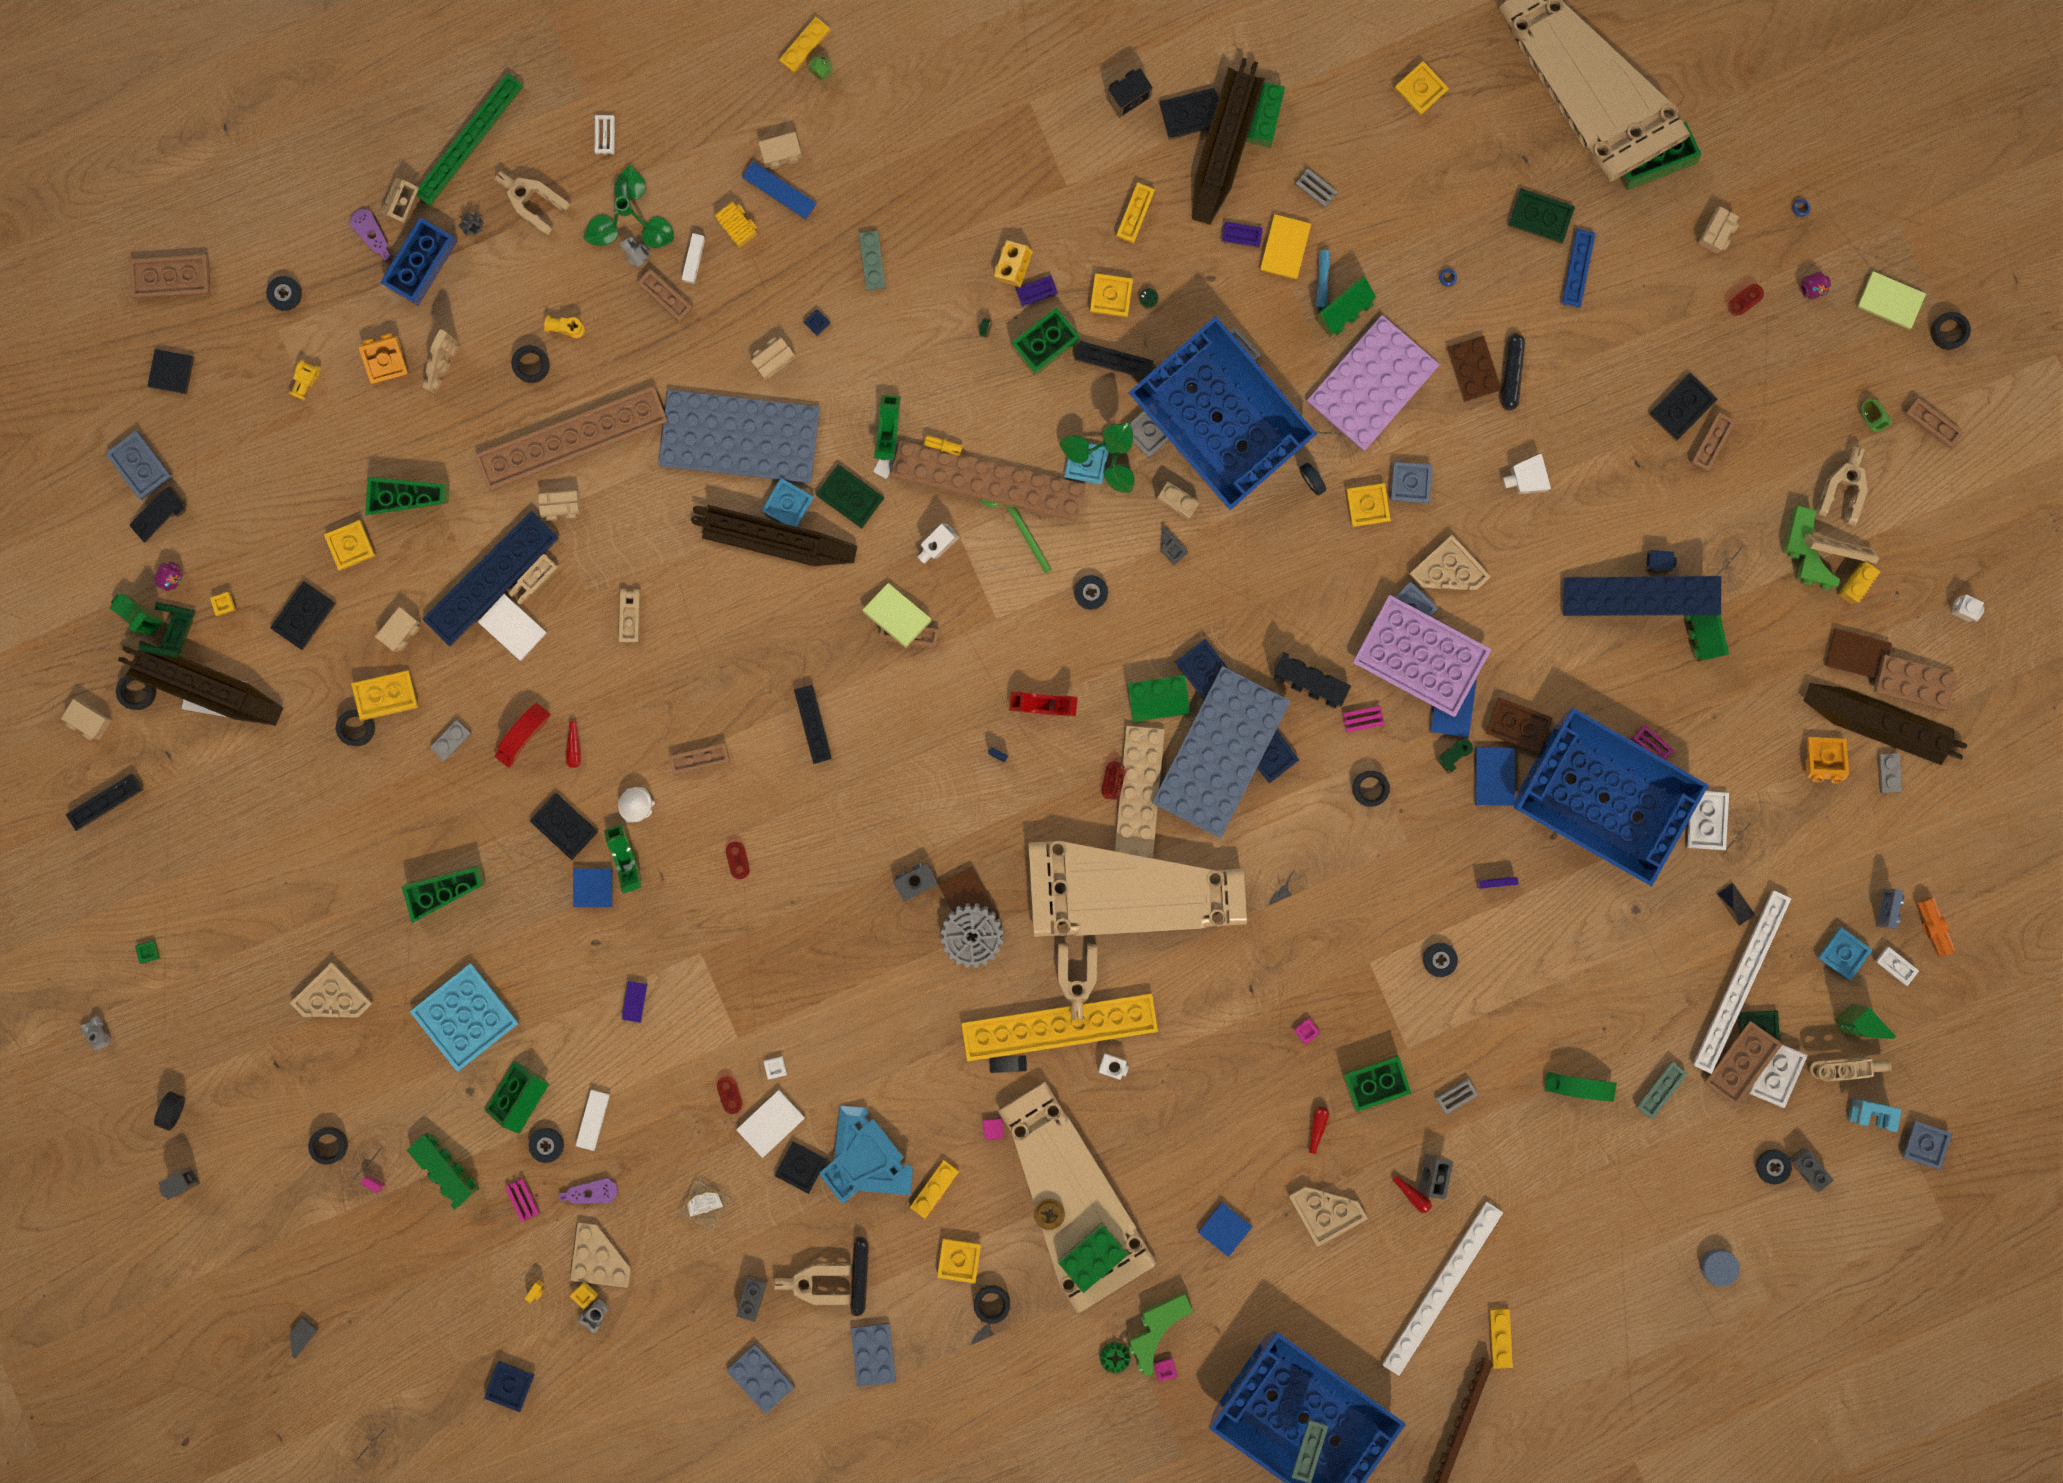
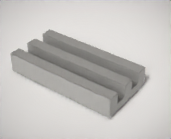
M1308 168L1295 184L1324 208L1337 194L1336 190ZM1307 175L1316 183H1318L1321 187H1323L1326 191H1328L1331 195H1328L1325 191H1323L1320 187H1318L1315 183L1308 179ZM1305 181L1308 185H1310L1313 189H1315L1327 200L1324 201L1323 199H1321L1313 191H1311L1304 184H1302V182Z
M1469 1078L1435 1097L1444 1114L1447 1115L1477 1097L1478 1093ZM1468 1084L1469 1087L1442 1102L1443 1098ZM1472 1091V1094L1446 1109L1445 1106L1447 1104L1451 1103L1452 1101L1456 1100L1457 1098L1461 1097L1467 1092Z

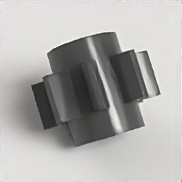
M468 211L460 217L462 223L459 224V227L466 236L468 234L475 236L480 231H483L481 225L484 222L477 212L472 214Z

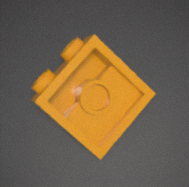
M386 333L381 335V339L375 341L373 338L363 340V344L358 347L371 384L409 373L398 335L393 336L392 333Z
M1808 737L1806 739V778H1812L1813 782H1822L1824 779H1831L1832 783L1843 782L1849 775L1847 739Z

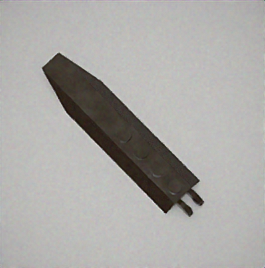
M1242 58L1239 71L1228 67L1194 179L1192 219L1211 225L1232 188L1265 78L1254 76L1258 65L1256 61L1252 63L1250 75L1243 73L1247 63L1246 58Z
M708 505L707 508L704 506L693 507V513L701 516L691 517V522L705 528L702 539L810 566L855 562L858 546L835 537Z
M140 640V642H139V644H140V643L148 644V643H146V642H144V641H141V640ZM123 646L122 650L135 655L133 661H129L124 657L118 658L119 662L130 666L129 671L125 675L126 677L234 720L277 725L283 707L250 684L181 656L172 658Z
M1810 683L1803 700L1834 725L1942 765L1947 756L1959 760L1963 759V755L1950 751L1952 745L1962 749L1967 748L1966 743L1954 739V729L1847 688Z

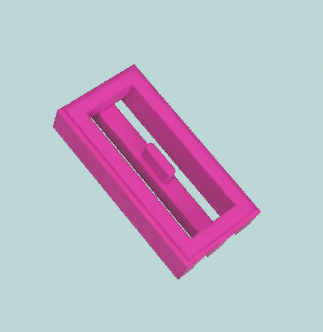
M1381 706L1342 714L1346 733L1385 725ZM1377 711V715L1352 720L1347 718L1348 716ZM1379 719V722L1349 728V724Z
M1643 725L1636 735L1631 738L1636 744L1654 753L1638 739L1641 737L1664 760L1674 751L1646 725ZM1643 732H1647L1655 741H1657L1665 750H1667V752L1664 753L1649 738H1647L1643 734Z
M524 1178L505 1187L521 1222L540 1213ZM519 1184H521L525 1192V1195L532 1207V1213L530 1212L523 1198V1195L518 1187ZM513 1187H514L515 1192H516V1194H517V1196H518V1198H519V1200H520V1202H521V1204H522V1207H523V1209H524V1211H525V1213H526V1216H524V1214H523V1212H522V1210H521V1207H520V1205H519V1203H518V1201H517V1199H516V1197H515V1195H514V1192H513V1190H512Z

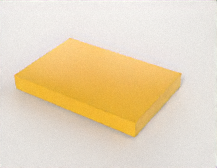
M1274 214L1260 271L1297 280L1311 223Z
M409 670L351 683L360 721L418 708Z

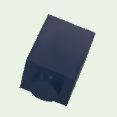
M1648 551L1646 571L1666 573L1673 571L1677 563L1674 552Z

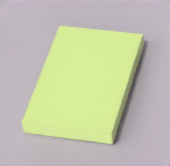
M1873 271L1870 274L1857 308L1910 330L1926 293Z
M889 583L863 609L865 615L905 648L931 622L929 616Z

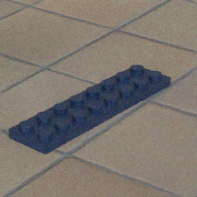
M531 511L422 620L451 647L560 538Z
M1722 576L1564 577L1563 616L1721 615Z
M1206 639L1174 662L1203 700H1205L1221 667L1223 666L1228 669ZM1277 730L1257 767L1268 783H1271L1299 761V758Z

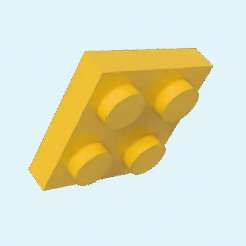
M1424 61L1394 88L1420 116L1449 90Z
M1095 273L1090 313L1128 318L1133 279Z
M1385 483L1346 489L1352 527L1391 521Z
M360 520L324 534L339 571L375 557L369 538Z
M943 1238L937 1278L976 1283L981 1244Z

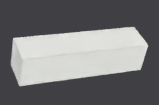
M692 233L682 276L683 282L695 284L705 243V236Z

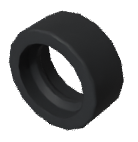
M1948 312L1933 322L1930 334L1936 346L1952 350L1967 342L1970 337L1971 327L1964 315L1958 312ZM1946 320H1954L1961 328V336L1954 342H1948L1941 336L1940 326Z
M532 345L522 346L516 350L511 361L512 370L515 375L527 383H537L543 380L550 368L549 359L545 352ZM533 353L541 359V369L535 375H526L520 369V359L525 354Z
M126 676L122 677L116 687V697L121 705L128 709L142 710L153 703L156 696V688L146 684L147 694L145 699L139 703L130 702L126 698L125 690L126 686L135 680Z
M358 710L344 712L336 722L335 729L338 738L350 746L358 747L368 743L375 732L373 719L364 720L367 727L366 733L360 739L355 740L345 734L344 726L348 719L359 717Z
M1365 771L1355 778L1352 785V793L1355 800L1361 805L1375 807L1382 804L1388 798L1390 784L1382 773ZM1373 777L1380 781L1382 793L1377 799L1368 800L1361 795L1360 785L1364 779Z
M169 1091L157 1109L154 1125L168 1131L173 1129L183 1111L185 1097Z
M324 1127L310 1137L308 1143L309 1153L317 1163L323 1165L333 1164L341 1160L346 1154L348 1140L340 1129ZM323 1135H333L339 1141V1150L332 1157L322 1156L317 1149V1142Z
M987 1285L978 1291L974 1299V1311L982 1322L997 1324L1008 1315L1010 1298L1004 1289L996 1285ZM989 1293L998 1294L1003 1300V1309L995 1316L986 1315L981 1309V1300Z

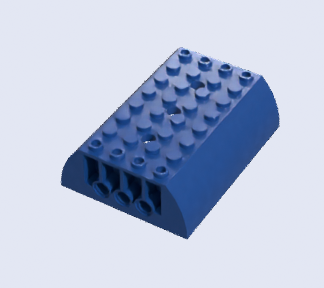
M1217 316L1210 320L1128 392L1229 510H1232L1317 435L1314 429ZM1189 383H1193L1197 387V391L1193 394L1187 391L1186 387ZM1214 412L1221 414V422L1216 423L1212 420ZM1239 441L1246 443V451L1240 452L1237 449Z
M1571 708L1555 725L1517 792L1514 809L1652 887L1709 785L1575 708ZM1568 773H1572L1575 776L1573 784H1568L1565 781V776ZM1602 792L1608 795L1606 803L1599 801V795ZM1636 811L1642 815L1640 822H1635L1632 819V815Z
M1274 1331L1260 1342L1220 1399L1212 1415L1209 1428L1284 1483H1308L1291 1477L1308 1421L1300 1422L1298 1416L1301 1413H1307L1309 1419L1328 1425L1311 1483H1365L1406 1423L1280 1333ZM1275 1390L1277 1392L1276 1399L1269 1400L1266 1397L1267 1392ZM1334 1435H1338L1341 1438L1340 1443L1337 1445L1330 1443V1438Z

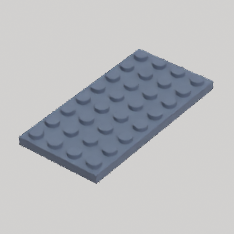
M674 390L667 391L665 416L668 422L663 425L659 459L660 467L774 480L782 478L786 481L812 484L820 407Z
M1222 666L1152 804L1221 838L1291 701Z

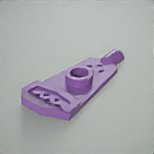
M360 209L352 214L351 227L375 254H381L385 261L391 257L386 250L388 244L372 212ZM371 232L376 233V237L374 239L369 238V234Z
M609 1178L571 1187L568 1192L559 1193V1201L569 1200L571 1204L611 1203L618 1194L617 1184ZM587 1189L592 1192L590 1197L585 1195Z

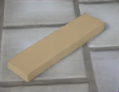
M1806 534L1803 539L1811 549L1875 564L1879 560V556L1872 548L1812 534Z

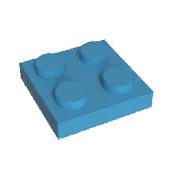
M780 478L762 512L781 523L798 527L814 497Z
M1839 927L1817 958L1846 980L1851 981L1872 952V949L1848 931Z

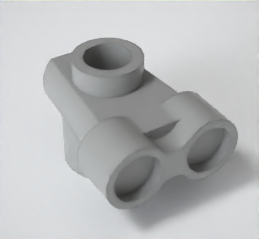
M630 237L619 245L628 255V262L632 266L636 265L638 268L647 262L646 259L650 257V253L643 244L637 246L633 237Z
M99 1016L93 1017L89 1023L80 1027L83 1036L87 1037L88 1042H90L95 1051L106 1048L110 1043V1036L103 1032L102 1026L104 1024Z
M598 1299L587 1312L581 1313L577 1319L578 1322L586 1326L592 1333H596L601 1327L600 1322L608 1311L609 1305Z

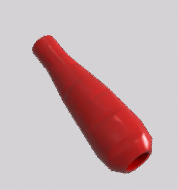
M569 721L566 765L569 768H577L581 764L577 721Z
M1318 1107L1314 1111L1309 1153L1316 1154L1327 1126L1329 1111L1326 1108Z
M1398 1175L1392 1179L1420 1213H1427L1431 1209V1201L1417 1189L1403 1181Z

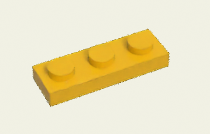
M815 16L779 59L780 63L795 74L831 29Z
M1137 182L1116 235L1117 238L1134 244L1155 189Z
M943 1160L910 1208L926 1219L959 1173V1170Z
M1489 1309L1492 1368H1513L1510 1309Z

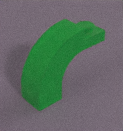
M881 396L878 434L874 451V458L894 459L898 437L901 396Z
M623 824L605 829L606 843L617 868L622 893L641 888L640 881L642 879L639 866Z
M1547 1072L1544 1091L1583 1099L1614 1102L1617 1083Z

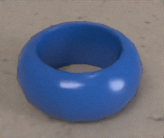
M1804 199L1797 200L1793 204L1794 214L1799 217L1806 216L1810 212L1809 202ZM1799 203H1802L1806 206V211L1804 213H1801L1797 210V205Z
M1445 269L1440 274V282L1444 286H1452L1457 281V274L1452 269ZM1445 273L1452 274L1453 281L1450 283L1445 282L1443 275Z

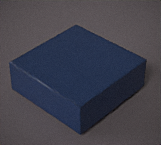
M818 309L803 322L817 337L831 324Z
M992 747L988 752L990 756L1002 762H1006L1008 755Z

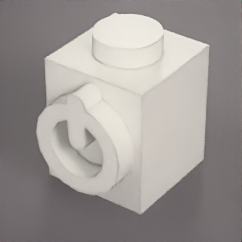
M1967 594L1959 596L1953 604L1951 614L1967 622H1977L1984 613V602Z

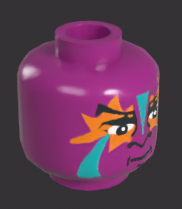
M1816 272L1803 278L1800 289L1804 297H1808L1811 300L1828 294L1831 281L1827 275L1825 276L1822 272Z
M171 561L169 563H161L153 577L156 582L155 585L165 591L176 589L183 577L182 571L179 570L180 566Z

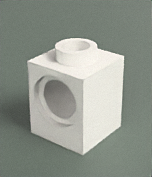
M1104 1053L1098 1072L1121 1080L1122 1076H1126L1129 1066L1126 1065L1127 1061L1125 1059ZM1110 1063H1119V1070L1116 1072L1110 1071Z

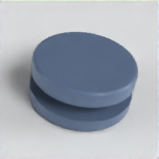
M1710 1250L1701 1260L1702 1275L1715 1286H1728L1739 1275L1740 1267L1738 1260L1726 1250Z

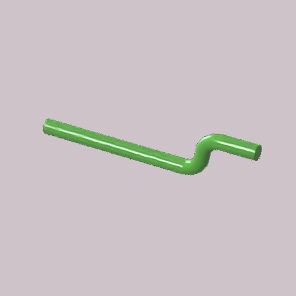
M979 499L987 507L1002 505ZM1004 505L1045 573L1051 571V567L1016 508Z

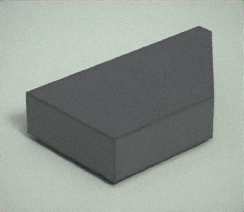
M1164 526L1162 528L1161 552L1175 565L1188 554V551Z
M304 1317L290 1333L292 1357L294 1359L297 1358L319 1330Z

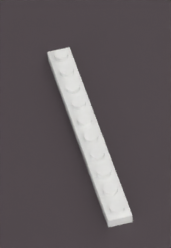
M1774 890L1771 891L1692 1064L1693 1066L1712 1074L1791 898Z
M1488 1202L1484 1203L1382 1363L1384 1367L1400 1376L1502 1216V1211Z

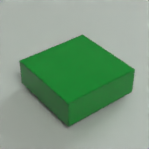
M156 940L135 945L140 964L160 959Z

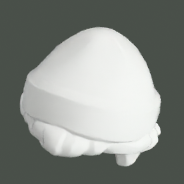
M627 788L619 799V813L628 823L640 822L652 814L651 808L655 802L645 788Z

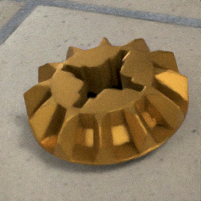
M1055 1199L1042 1200L1034 1210L1036 1223L1045 1230L1058 1228L1065 1218V1210L1062 1204ZM1050 1206H1052V1213L1058 1216H1051L1049 1222H1047V1215L1041 1213V1211L1047 1212Z

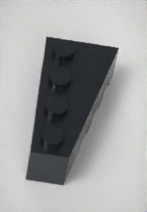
M1285 652L1279 655L1270 674L1274 677V681L1280 684L1286 682L1291 685V689L1300 693L1303 690L1309 693L1308 697L1318 701L1320 698L1326 701L1325 705L1333 709L1342 707L1351 685L1331 675H1324L1321 670L1315 667H1307L1299 659L1288 658L1289 654Z

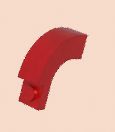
M1011 692L1009 711L1053 716H1076L1078 697Z
M537 702L532 705L502 739L494 757L510 768L528 741L544 727L551 714Z

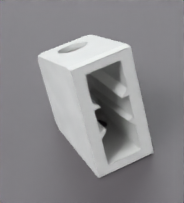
M1542 454L1511 467L1512 475L1502 478L1504 488L1515 486L1517 494L1547 492L1551 489Z
M942 523L921 544L924 549L917 557L924 564L931 557L937 559L960 537L947 523ZM934 542L937 543V548H936V549L933 548V543H934Z

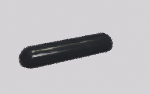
M1518 333L1510 335L1506 343L1501 406L1507 411L1515 410L1519 405L1525 338Z
M856 1237L854 1240L851 1287V1314L853 1316L862 1315L866 1309L869 1243L864 1237Z

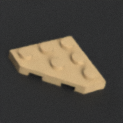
M439 329L431 345L430 353H432L431 356L433 358L428 360L425 372L427 373L428 381L424 380L422 388L432 394L435 390L439 389L442 382L440 379L443 373L448 371L450 367L449 361L452 356L456 355L459 348L457 346L458 342L441 329Z
M1453 535L1447 538L1409 573L1421 588L1477 590L1491 577Z
M334 962L330 963L290 1002L303 1017L358 1018L373 1004Z
M1307 1186L1288 1195L1317 1247L1368 1219L1359 1202L1353 1199Z
M578 1222L570 1281H585L592 1284L628 1288L631 1275L629 1263L624 1260L618 1249L607 1238L598 1224Z

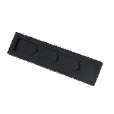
M1083 341L1079 342L1075 361L1143 379L1151 373L1154 361Z
M813 685L795 689L794 693L813 764L832 760Z
M130 774L70 811L66 816L75 831H79L142 792L143 788L135 775Z

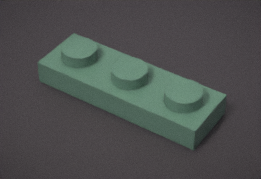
M878 231L859 233L866 290L886 289Z
M1670 1061L1636 1108L1653 1120L1686 1077L1687 1073Z
M1311 1419L1308 1420L1292 1471V1478L1311 1483L1328 1425Z

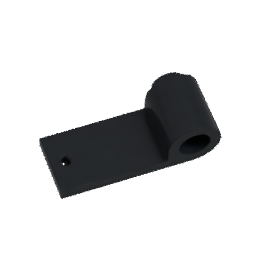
M167 487L152 500L129 526L145 543L169 517L181 516L186 511L185 507L187 504L172 487Z

